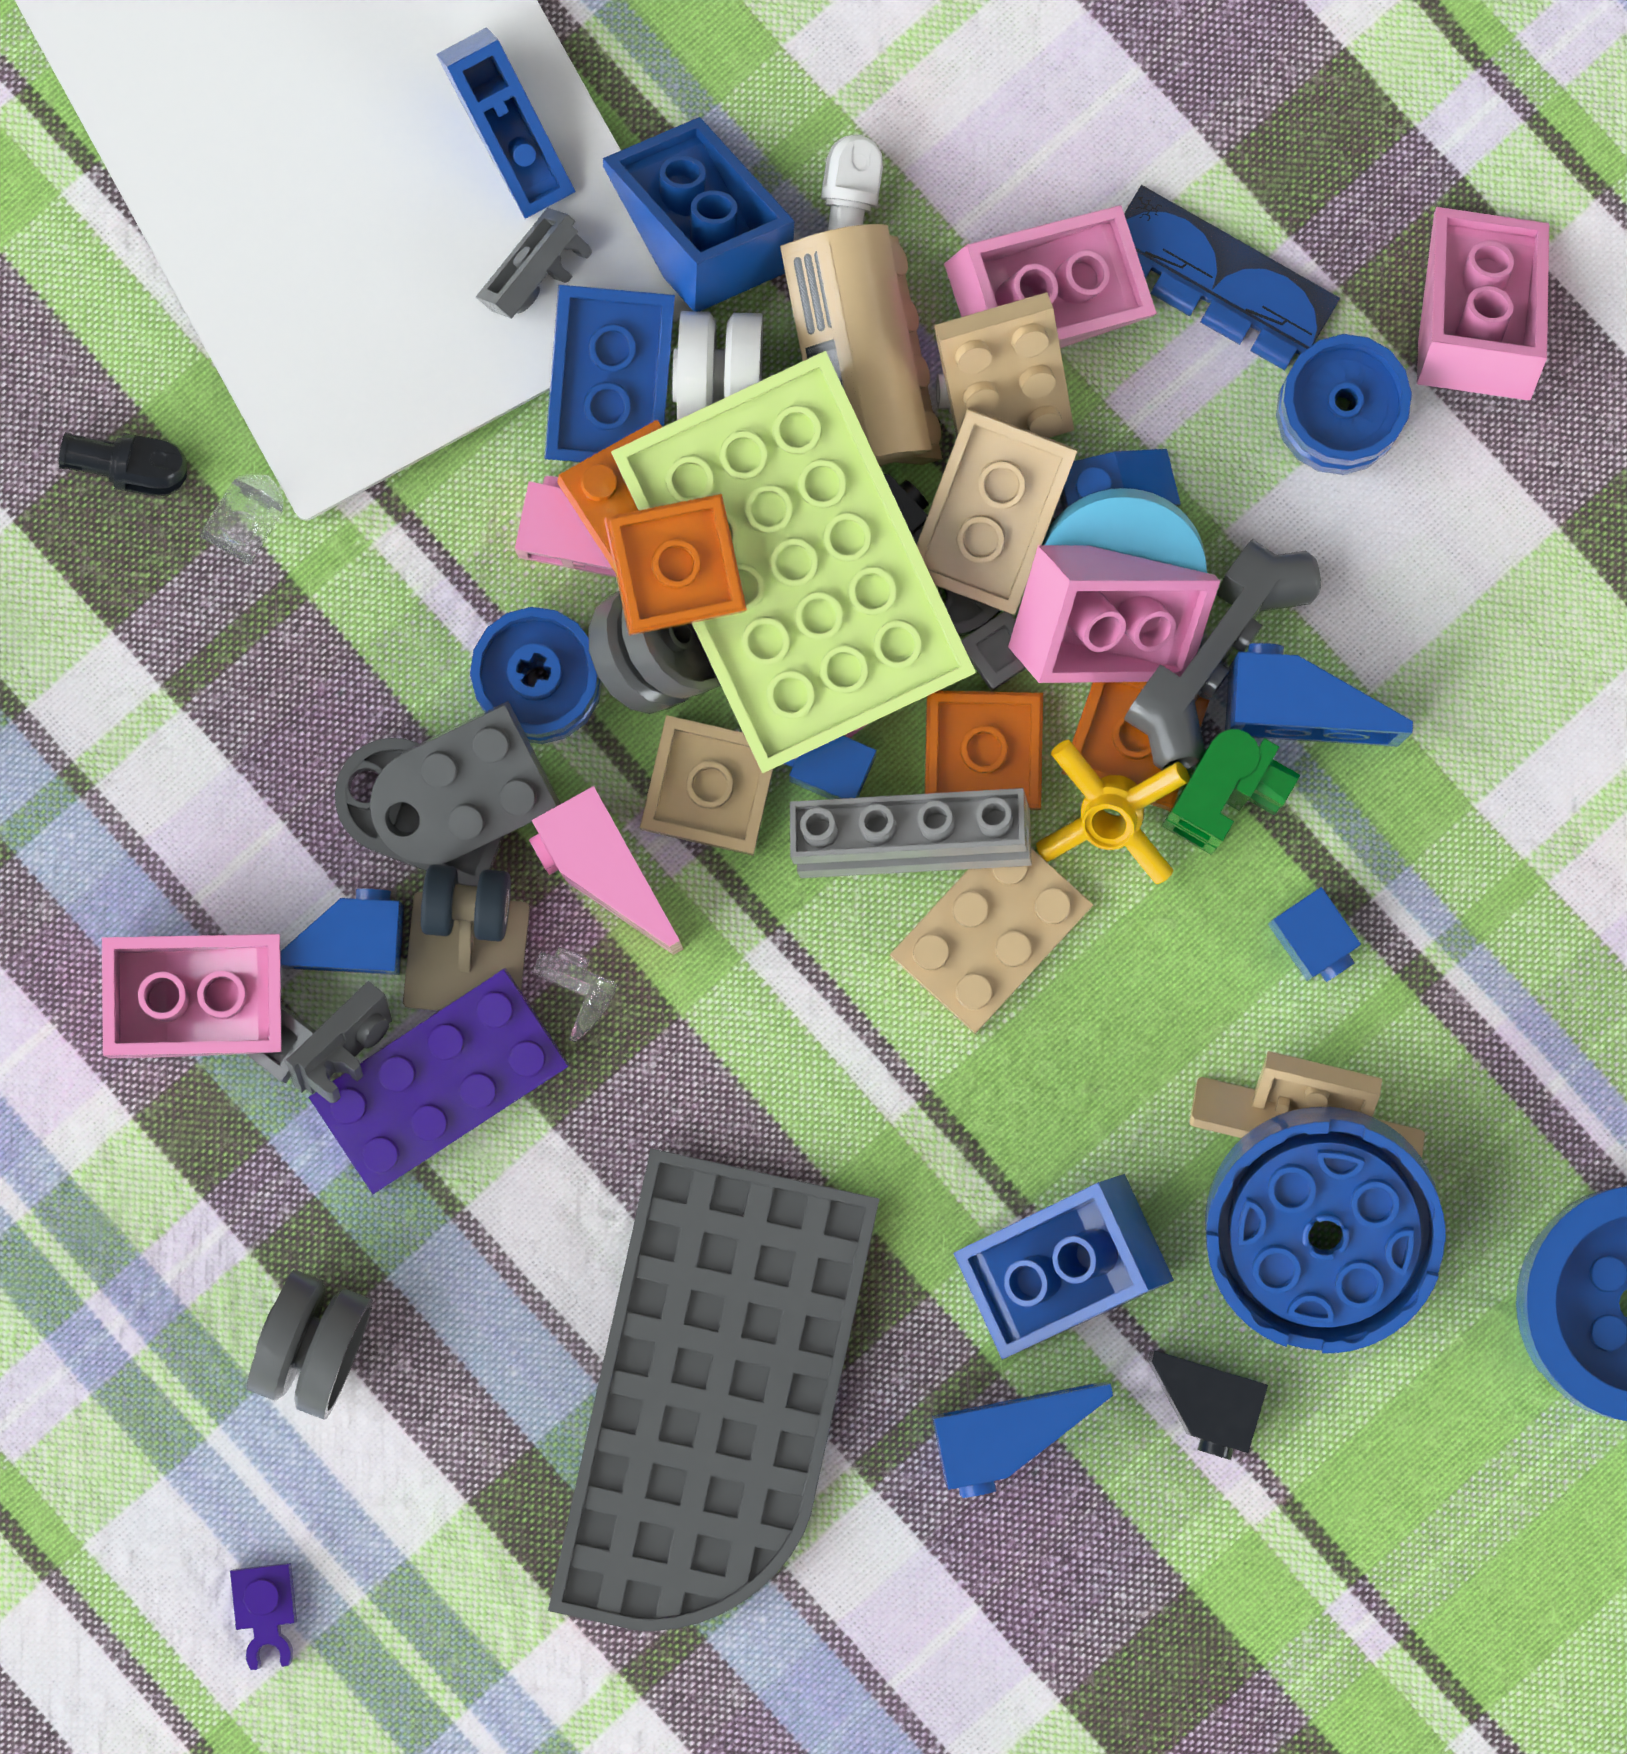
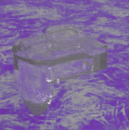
M248 473L236 477L205 524L200 537L251 566L283 512L282 494L269 475L261 473Z
M561 947L557 948L554 956L541 951L532 973L538 978L585 997L569 1038L570 1041L576 1042L602 1017L610 1005L618 984L586 970L590 960Z

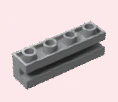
M1023 788L790 801V858L793 864H797V872L800 878L1032 866L1030 808Z

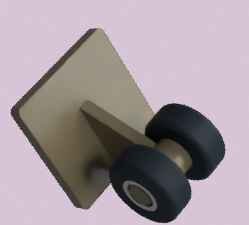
M432 864L427 868L423 892L415 893L413 898L403 1005L405 1007L440 1011L504 968L507 969L522 992L530 906L527 902L510 900L511 879L508 872L485 869L480 873L478 886L458 885V872L453 866Z

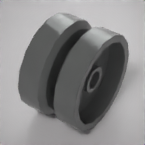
M619 591L609 595L595 608L588 628L591 659L597 676L610 694L629 709L647 714L668 710L687 701L690 697L701 695L720 686L719 680L692 623L629 636Z
M293 1270L272 1306L262 1328L247 1380V1390L274 1401L278 1400L287 1393L298 1371H301L294 1396L296 1409L325 1420L333 1410L354 1363L368 1324L373 1299L348 1289H342L333 1296L321 1319L319 1317L326 1294L324 1280L298 1270Z

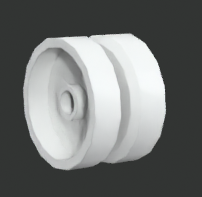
M681 311L678 348H674L673 402H677V420L762 381L763 313H733L727 321L726 348L716 349V320L711 312Z

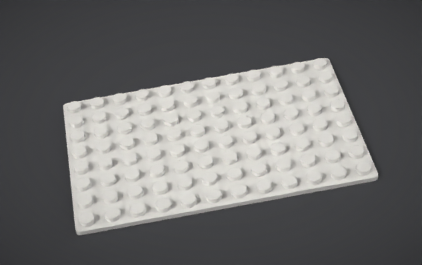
M15 0L294 512L302 520L308 521L549 391L558 285L675 295L673 323L680 320L681 311H692L664 279L603 168V158L621 150L537 0ZM486 27L498 38L576 191L547 208L566 213L576 221L573 227L578 231L577 235L592 250L591 255L586 259L575 254L572 249H564L560 254L561 264L573 277L569 282L564 283L553 279L547 273L546 277L538 285L540 293L534 303L524 312L516 313L512 319L492 312L476 296L546 208L526 219L523 217L436 55Z

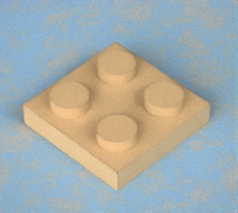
M666 715L640 830L754 856L774 768L765 773L761 772L743 732Z

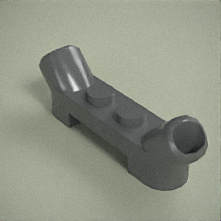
M1252 539L1225 574L1216 594L1232 606L1186 670L1179 677L1160 664L1141 690L1124 720L1148 735L1153 763L1156 767L1164 770L1174 763L1180 762L1186 769H1189L1201 760L1205 754V748L1195 702L1202 693L1212 698L1231 670L1223 665V663L1234 648L1239 652H1245L1263 625L1255 620L1261 611L1309 605L1319 595L1321 589L1320 571L1316 558L1309 552L1299 551L1275 555Z

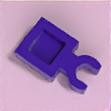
M291 1563L231 1570L230 1577L236 1630L253 1628L254 1639L249 1643L246 1650V1661L250 1670L261 1668L259 1653L262 1646L267 1644L273 1645L279 1650L281 1667L289 1666L293 1659V1647L289 1639L281 1634V1625L297 1622Z

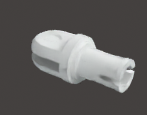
M850 135L839 139L833 144L826 158L820 199L825 200V205L831 207L827 231L863 225L865 212H871V207H877L883 171L882 153L874 141L863 135Z

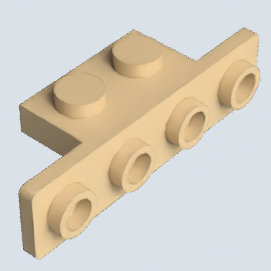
M1268 1051L1255 1089L1199 1077L1195 1086L1189 1123L1193 1127L1243 1138L1247 1133L1265 1121L1280 1114L1302 1108H1345L1373 1117L1381 1093L1382 1078ZM1379 1120L1401 1134L1422 1158L1425 1133L1422 1130Z

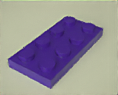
M504 968L362 1061L360 1066L363 1076L358 1082L347 1073L333 1080L332 1082L338 1087L341 1096L337 1102L330 1103L317 1092L308 1098L373 1195L566 1069L569 1063L507 969Z

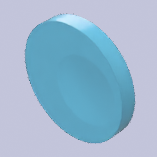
M1127 488L1108 489L1079 499L1068 506L1053 521L1042 545H1089L1207 573L1203 543L1191 520L1170 501L1143 490Z

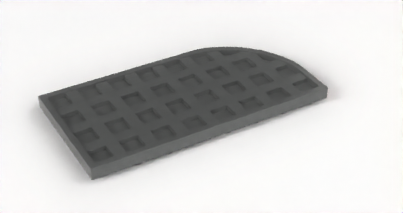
M650 1149L548 1611L631 1630L661 1631L678 1629L704 1622L727 1612L759 1591L777 1574L792 1555L804 1535L811 1517L879 1198Z

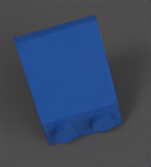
M700 117L603 158V168L661 274L692 311L700 312L785 274L780 246L794 241L795 221Z
M1271 643L1249 644L1248 651L1238 652L1229 666L1231 670L1228 674L1225 731L1239 729L1248 732L1253 738L1398 747L1413 733L1412 720L1299 655L1284 654V646Z
M1125 1174L1098 1182L953 1253L1002 1360L1174 1281Z
M1103 1381L932 1415L946 1487L948 1490L959 1488L962 1498L996 1492V1480L1010 1477L1113 1396L1111 1384Z

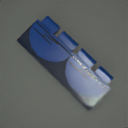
M1143 185L1140 186L1124 213L1145 279H1147L1151 271L1160 275L1150 293L1151 295L1188 316L1192 315L1200 299L1206 301L1210 305L1200 323L1239 345L1242 343L1250 327L1260 332L1250 351L1284 371L1295 353L1300 355L1315 343L1340 300L1338 296Z

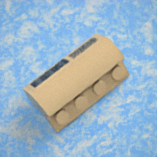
M866 224L828 230L781 245L780 248L802 360L805 361L819 353L827 352L879 466L893 462L925 465L941 460L942 455L939 445L941 427L932 410L928 390L930 372L925 359L922 357L917 334L919 316L915 305L910 299L906 279L908 261L903 248L899 244L898 237L889 234L888 225Z

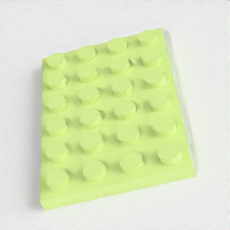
M826 351L611 451L638 510L722 494L747 610L743 613L694 622L692 625L762 773L976 673Z

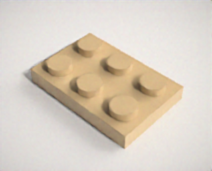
M1047 292L934 325L956 438L968 408L1047 438L1074 431L1054 309Z
M968 408L917 542L919 552L934 584L1015 615L1027 585L1038 545L1043 543L1078 449Z
M1032 848V866L968 869L889 955L974 1034L981 1029L1093 907V904Z

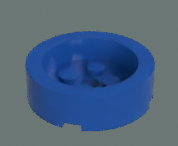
M1309 1107L1289 1111L1265 1121L1247 1133L1224 1158L1215 1174L1207 1199L1205 1231L1208 1258L1213 1277L1221 1294L1236 1315L1250 1328L1282 1346L1287 1347V1345L1303 1349L1321 1350L1322 1353L1349 1352L1370 1346L1394 1334L1407 1324L1427 1301L1438 1280V1272L1446 1242V1228L1441 1203L1429 1169L1421 1156L1401 1134L1378 1119L1361 1112L1337 1107ZM1316 1221H1331L1341 1226L1343 1236L1335 1247L1319 1249L1310 1243L1308 1235Z
M1627 1186L1601 1190L1572 1202L1563 1208L1564 1210L1555 1216L1541 1233H1538L1524 1258L1520 1270L1516 1293V1311L1520 1334L1531 1361L1537 1370L1542 1373L1564 1398L1588 1412L1602 1417L1627 1421V1317L1623 1315L1619 1305L1621 1295L1627 1290Z

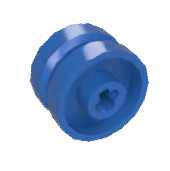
M1341 334L1317 341L1298 356L1279 391L1276 420L1283 442L1297 460L1318 472L1345 475L1369 468L1388 453L1409 419L1412 392L1406 370L1391 350L1369 337ZM1338 397L1350 401L1348 406L1350 411H1343L1337 407L1335 402Z
M528 607L506 613L485 629L473 649L470 677L475 697L481 708L486 712L509 701L530 743L546 744L569 737L588 722L599 703L602 681L597 676L589 653V637L577 622L556 610ZM540 668L549 674L548 681L538 679L534 687L529 686L527 677L532 670Z

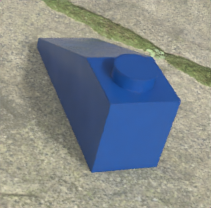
M487 27L436 54L462 106L525 219L576 192L498 38Z

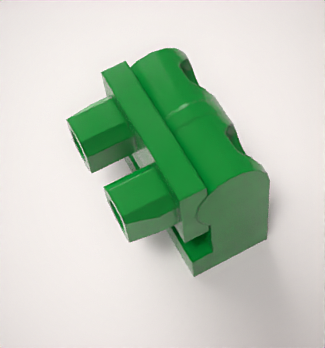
M1239 729L1226 730L1218 734L1206 749L1205 754L1193 770L1189 782L1185 784L1173 808L1164 820L1162 827L1212 855L1223 842L1234 823L1233 820L1221 814L1225 804L1240 811L1247 801H1250L1275 815L1286 802L1300 774L1273 759L1280 747L1264 738L1258 746L1256 740L1248 732Z

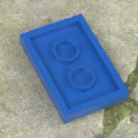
M558 285L544 459L582 462L655 420H658L661 426L664 427L675 295Z

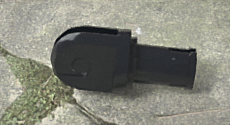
M69 432L64 433L59 453V469L109 477V482L114 483V489L149 496H169L180 490L187 478V460L185 455L177 445L166 440L123 433L121 438L118 437L115 442L74 435Z

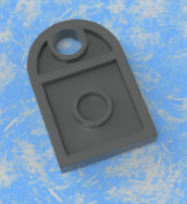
M506 701L405 750L393 758L380 772L374 783L370 799V811L378 835L397 855L415 863L441 864L454 860L531 823V820L557 807L561 802L509 701ZM405 802L412 805L420 817L419 827L411 832H404L395 828L389 817V811L393 804Z
M384 738L370 742L349 757L338 775L335 787V806L338 817L345 830L363 847L427 871V868L432 864H420L404 859L393 852L382 841L372 821L370 802H359L354 799L351 793V783L357 774L363 771H373L380 774L393 758L419 743L402 738ZM399 802L391 806L389 817L395 828L400 831L411 832L419 827L420 817L412 805ZM504 836L454 860L435 865L453 866L458 872V884L478 886L480 873L485 869H492Z

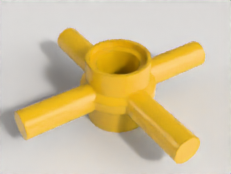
M1069 739L1059 743L1052 750L1051 755L1085 797L1081 806L1080 818L1036 843L1039 855L1046 862H1049L1086 840L1106 850H1115L1125 846L1155 884L1166 881L1174 870L1141 830L1146 806L1189 782L1190 776L1185 766L1180 762H1176L1138 785L1131 779L1121 775H1109L1100 779ZM1103 809H1112L1119 812L1121 815H1111L1105 812Z

